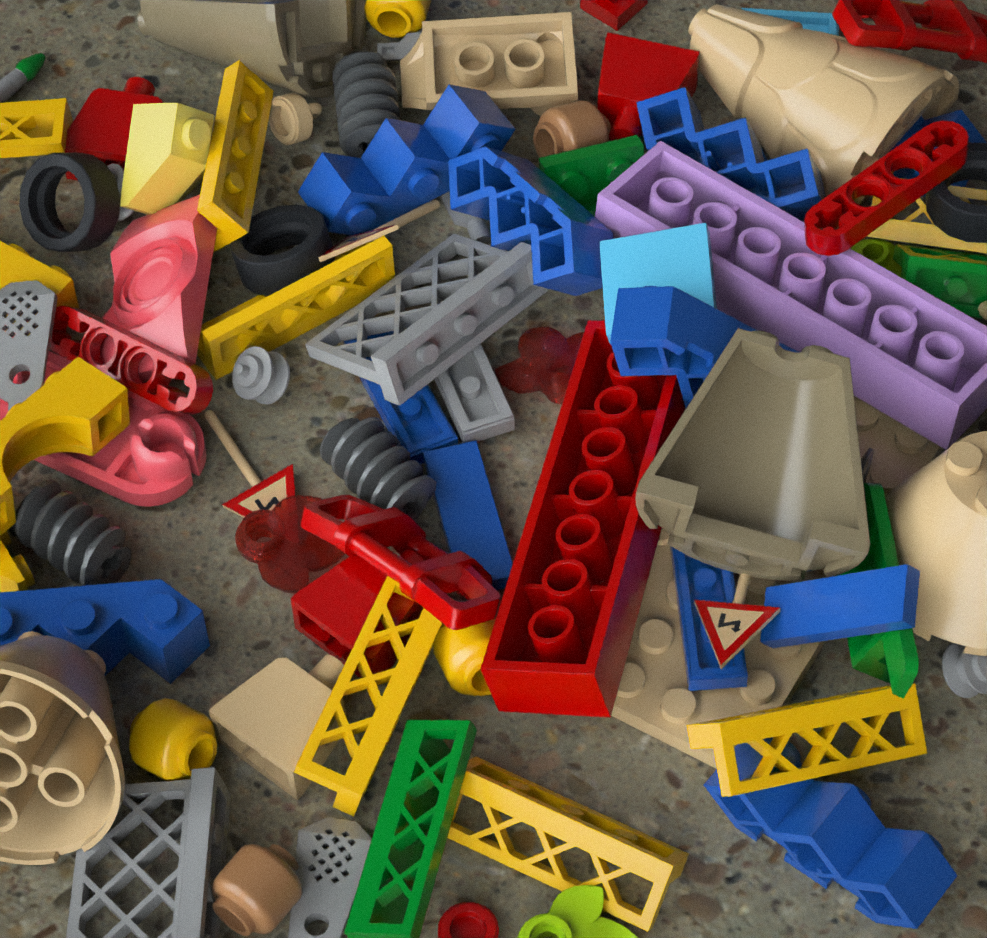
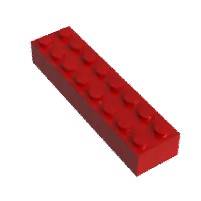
M588 320L480 668L500 712L611 718L662 527L658 525L657 529H649L643 522L636 507V492L640 479L686 408L676 375H620L612 346L606 336L605 320Z

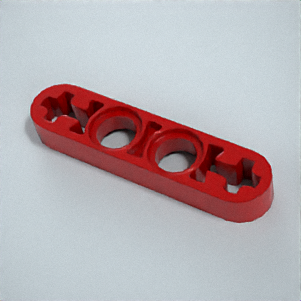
M953 121L933 122L812 206L806 212L804 219V235L808 248L819 255L826 256L845 252L958 171L966 163L968 157L969 136L967 130L962 125ZM909 168L918 171L920 174L913 179H900L894 176L893 172L898 169ZM865 195L875 196L881 200L879 204L871 207L860 206L854 201L856 198Z
M63 305L56 307L51 347H49L52 352L70 361L80 357L127 387L129 391L168 411L193 415L202 412L210 403L213 394V383L209 373L202 367L87 310ZM67 325L79 333H85L81 341L71 339V336L66 333ZM111 336L115 346L114 355L108 363L104 364L100 358V347L103 340ZM146 355H149L153 361V374L143 384L138 375V368L141 360ZM172 379L183 380L184 384L190 388L187 397L184 391L168 386Z

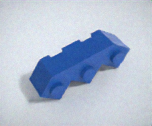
M449 84L424 124L385 118L361 158L322 152L298 190V193L308 207L314 208L323 215L328 232L356 235L372 231L450 191L448 160L485 146L502 151L516 129L486 91Z
M686 87L636 102L644 141L648 151L658 142L662 141L803 222L806 212L826 197L821 173L808 148L764 161L760 142L746 117L704 130L700 110Z
M487 146L448 160L451 210L489 220L491 247L510 251L520 242L530 244L533 285L573 296L603 288L599 241L613 239V232L531 161Z
M674 286L618 288L610 343L621 376L676 375L684 405L687 408L738 328L747 331L758 330ZM781 342L779 344L785 350L798 352Z
M162 579L0 592V646L17 641L23 633L31 631L40 633L43 636L57 637L69 641L83 650L97 653L105 662V676L131 653L171 684L210 646L203 610Z
M774 737L766 738L763 740L770 745ZM788 741L781 755L797 768L801 767V755L797 748ZM748 743L737 744L734 751L739 780L751 778L763 756ZM774 766L771 773L779 772L780 770ZM717 769L704 784V787L735 828L756 842L763 833L776 841L788 851L785 854V862L825 889L828 888L832 881L847 889L859 898L855 909L875 923L917 929L958 876L943 856V847L932 835L922 830L885 828L871 809L872 803L868 795L854 784L809 779L745 794L722 797Z

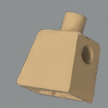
M326 654L307 673L287 657L275 659L209 710L210 720L213 722L216 733V741L293 798L299 800L312 781L294 773V770L344 664L334 656ZM342 699L341 706L346 715L345 702ZM333 717L327 731L339 728L335 717ZM339 740L321 745L313 762L323 766Z

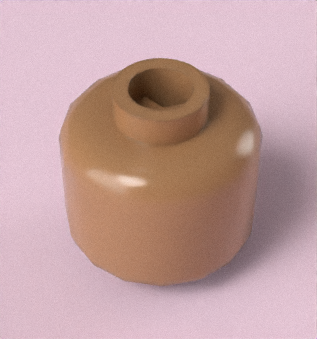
M584 100L569 102L552 107L542 113L534 130V147L539 157H545L608 142L610 140L611 126L607 117L591 102Z
M246 844L241 847L212 882V893L216 900L212 907L216 915L229 928L243 936H249L252 932L257 934L271 933L303 894L301 881L295 873L299 868L296 859L288 851L276 844H271L269 848L258 844Z

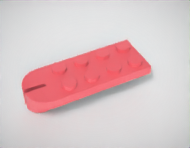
M48 350L44 383L51 374L61 371L72 361ZM19 372L15 375L13 383L22 384L26 382L30 377V372ZM128 390L130 425L94 456L73 452H59L44 455L34 460L124 502L136 506L151 507L167 504L184 495L193 486L191 473L200 476L207 454L202 429L190 414L168 411ZM0 399L1 421L8 412V403Z

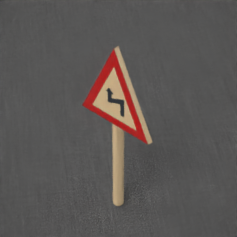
M434 199L372 231L348 236L318 257L319 261H325L396 231L438 209L440 202Z
M207 410L204 414L205 419L252 486L250 489L222 504L223 508L300 547L293 464L261 482L214 411Z
M740 574L733 603L694 599V604L721 669L780 613V607L744 604L751 576L748 574Z

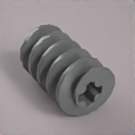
M369 51L355 52L343 57L336 63L332 72L340 147L350 157H362L385 118L400 120L395 74L391 69L387 68L386 60L380 53Z
M369 417L362 421L358 418L343 420L332 427L323 438L320 446L321 458L328 465L332 466L333 472L344 480L347 488L354 494H357L359 499L382 509L396 507L414 521L420 516L436 490V481L430 475H423V467L416 460L410 461V452L404 446H397V438L390 431L384 432V424L379 418Z
M45 480L37 485L16 509V523L10 527L12 536H16L18 542L24 546L32 548L33 552L39 557L49 560L50 565L59 571H65L66 576L74 582L81 583L82 586L117 583L129 568L132 555L131 549L123 547L126 539L125 530L117 525L110 527L109 519L102 514L93 515V508L85 502L77 504L76 496L69 491L61 492L60 484L54 480Z

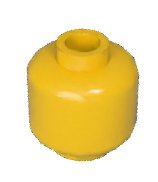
M366 0L364 4L365 16L370 25L381 34L391 38H403L406 33L418 32L422 28V21H425L427 18L431 0Z
M496 617L461 630L449 629L444 624L440 627L434 640L433 652L450 687L460 694L470 696L491 695L480 668Z
M163 698L152 702L136 715L130 727L129 750L132 760L143 770L164 781L191 779L192 769L210 768L217 754L218 745L213 722L204 713L178 700Z

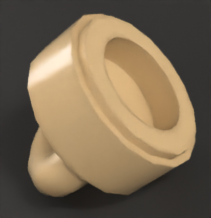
M294 92L274 97L269 115L271 131L285 145L306 141L312 134L313 120L322 113V106L317 102L307 104L300 94Z

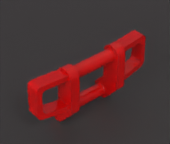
M839 0L832 12L833 18L847 41L854 46L891 48L909 51L913 47L957 53L963 60L987 63V15L968 9L961 0H928L923 4L901 0ZM863 21H874L876 25H868ZM915 23L920 24L922 28L916 27Z
M339 495L304 505L300 524L301 528L333 544L349 557L358 555L400 584V591L418 602L449 629L461 630L496 617L500 594L492 586L491 575L465 552L456 551L448 554L428 541L424 530L398 508L382 509L351 495ZM405 549H411L419 554L424 561L412 565L399 555ZM456 592L467 601H455L447 594Z

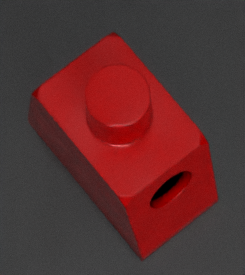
M607 32L598 88V109L609 120L611 126L609 133L610 141L638 135L639 138L643 136L636 102L686 87L692 97L698 86L700 51Z
M131 77L127 80L123 91L104 88L93 90L67 130L65 153L91 154L107 166L118 164L124 169L133 104L164 103L161 98L154 96V85L145 78ZM70 171L65 173L66 179L77 180Z
M405 549L399 555L412 565L424 561L419 554L411 549ZM358 555L346 558L290 598L295 628L345 665L387 575ZM393 592L387 605L395 626L419 619L424 608L419 603ZM381 619L374 633L385 630ZM411 634L400 637L404 647ZM390 641L368 647L364 653L372 675L391 669L397 660ZM357 667V669H356V671H355V674H356L358 677L362 678V677H361V674H360V672H359V669H358V667Z

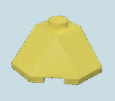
M181 103L133 104L120 207L150 215L179 203L203 181L213 132L214 115Z

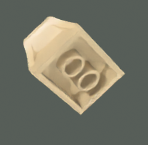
M560 12L422 21V32L416 44L400 60L402 108L433 110L449 84L486 91L499 109L531 108L539 116L552 107L577 101L578 85L572 13Z

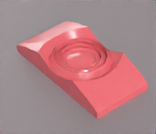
M200 194L163 208L154 214L137 218L122 232L110 253L115 282L113 286V302L110 309L102 317L194 364L196 363L217 227L197 211ZM111 336L106 337L100 347V358L104 364L108 363L114 355L115 346ZM146 355L139 364L138 375L141 382L149 380L153 374V361L149 355Z

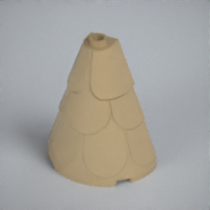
M715 4L708 10L706 8L701 9L694 16L689 26L688 33L692 35L690 50L700 51L699 71L734 118L742 119L746 117L761 146L771 159L808 148L821 173L826 197L886 155L921 116L926 120L943 115L958 99L959 81L955 75L945 69L872 47L854 46L845 37L803 29L800 22ZM870 195L856 198L854 202L862 206Z

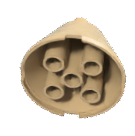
M987 431L968 435L953 443L950 448L885 495L899 565L908 564L920 571L915 628H912L913 633L927 641H930L931 635L943 640L965 646L963 653L987 656Z
M32 631L23 633L17 641L0 646V861L22 865H45L56 863L60 855L71 853L81 848L86 852L105 836L111 828L123 801L125 774L109 687L104 675L106 672L104 660L97 653L83 650L69 641L52 636H43Z

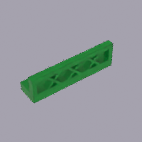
M895 244L893 260L902 267L901 278L970 317L983 318L979 315L977 309L982 302L987 301V255Z
M471 720L406 721L344 933L348 938L420 937L477 728ZM443 739L454 740L451 750Z

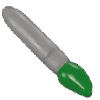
M33 54L20 60L16 64L15 69L0 80V103L8 101L26 82L32 81L38 75L44 65L45 54Z

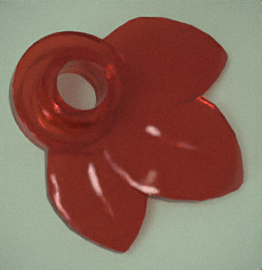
M533 327L526 330L520 336L518 342V350L521 357L496 368L497 380L503 386L518 394L541 391L551 402L562 404L584 331L566 339L558 330L551 327Z
M304 495L287 497L282 499L271 511L263 509L249 513L238 526L235 541L239 553L246 560L258 564L261 578L271 587L286 593L296 594L309 584V572H318L330 568L344 557L345 553L337 549L333 544L300 526L304 505L323 499ZM261 537L271 538L267 542H255Z

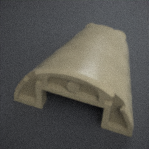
M140 0L141 9L138 14V27L144 36H152L156 41L224 67H229L240 60L262 81L306 97L323 98L334 94L332 72L336 63L343 57L350 55L352 50H361L367 22L364 10L366 0Z
M738 328L640 479L635 498L638 513L649 529H657L659 525L670 533L667 544L698 561L737 574L744 573L751 577L785 581H804L806 571L824 569V574L828 577L845 573L858 566L865 559L870 546L850 358L834 354L829 349L816 345L806 346L801 352H791L779 346V339L769 332L747 331Z

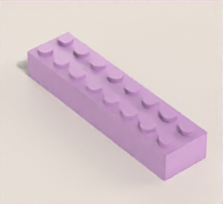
M658 142L598 194L595 217L613 232V239L707 223L710 232L718 310L758 331H765L775 335L781 343L798 352H801L806 346L816 345L825 347L834 354L850 358L854 396L943 449L947 450L987 409V326L850 248L845 252L832 256L819 255L811 251L805 242L803 221L666 143Z

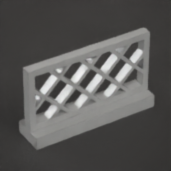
M452 234L305 345L309 357L379 384L385 400L400 406L545 294L548 289L533 285L530 244L520 242L510 251H506L457 234ZM457 254L468 257L465 259L447 262ZM468 275V278L442 283V280ZM432 282L431 286L410 290L414 286ZM431 303V306L405 311L407 307ZM395 310L394 314L373 318L378 313ZM394 331L393 335L367 340V337L370 335ZM357 338V342L335 346L339 342ZM371 356L372 361L366 359V357Z
M215 767L192 769L191 779L125 784L122 803L132 812L108 834H105L92 848L86 852L82 848L76 851L66 938H87L85 936L86 923L104 906L120 922L103 938H125L130 932L137 938H149L137 925L162 902L174 912L173 923L157 938H219L221 919L216 915L212 904L216 901L212 893V882L225 867L231 794ZM184 799L183 813L165 830L149 816L166 800ZM144 822L157 837L132 860L118 844L138 825ZM179 836H181L180 845L175 841ZM170 847L179 856L178 868L158 885L144 869L166 848ZM112 851L126 866L100 889L91 880L92 868ZM138 876L152 892L126 915L111 899ZM176 890L174 901L170 895ZM91 891L94 896L89 899V892Z

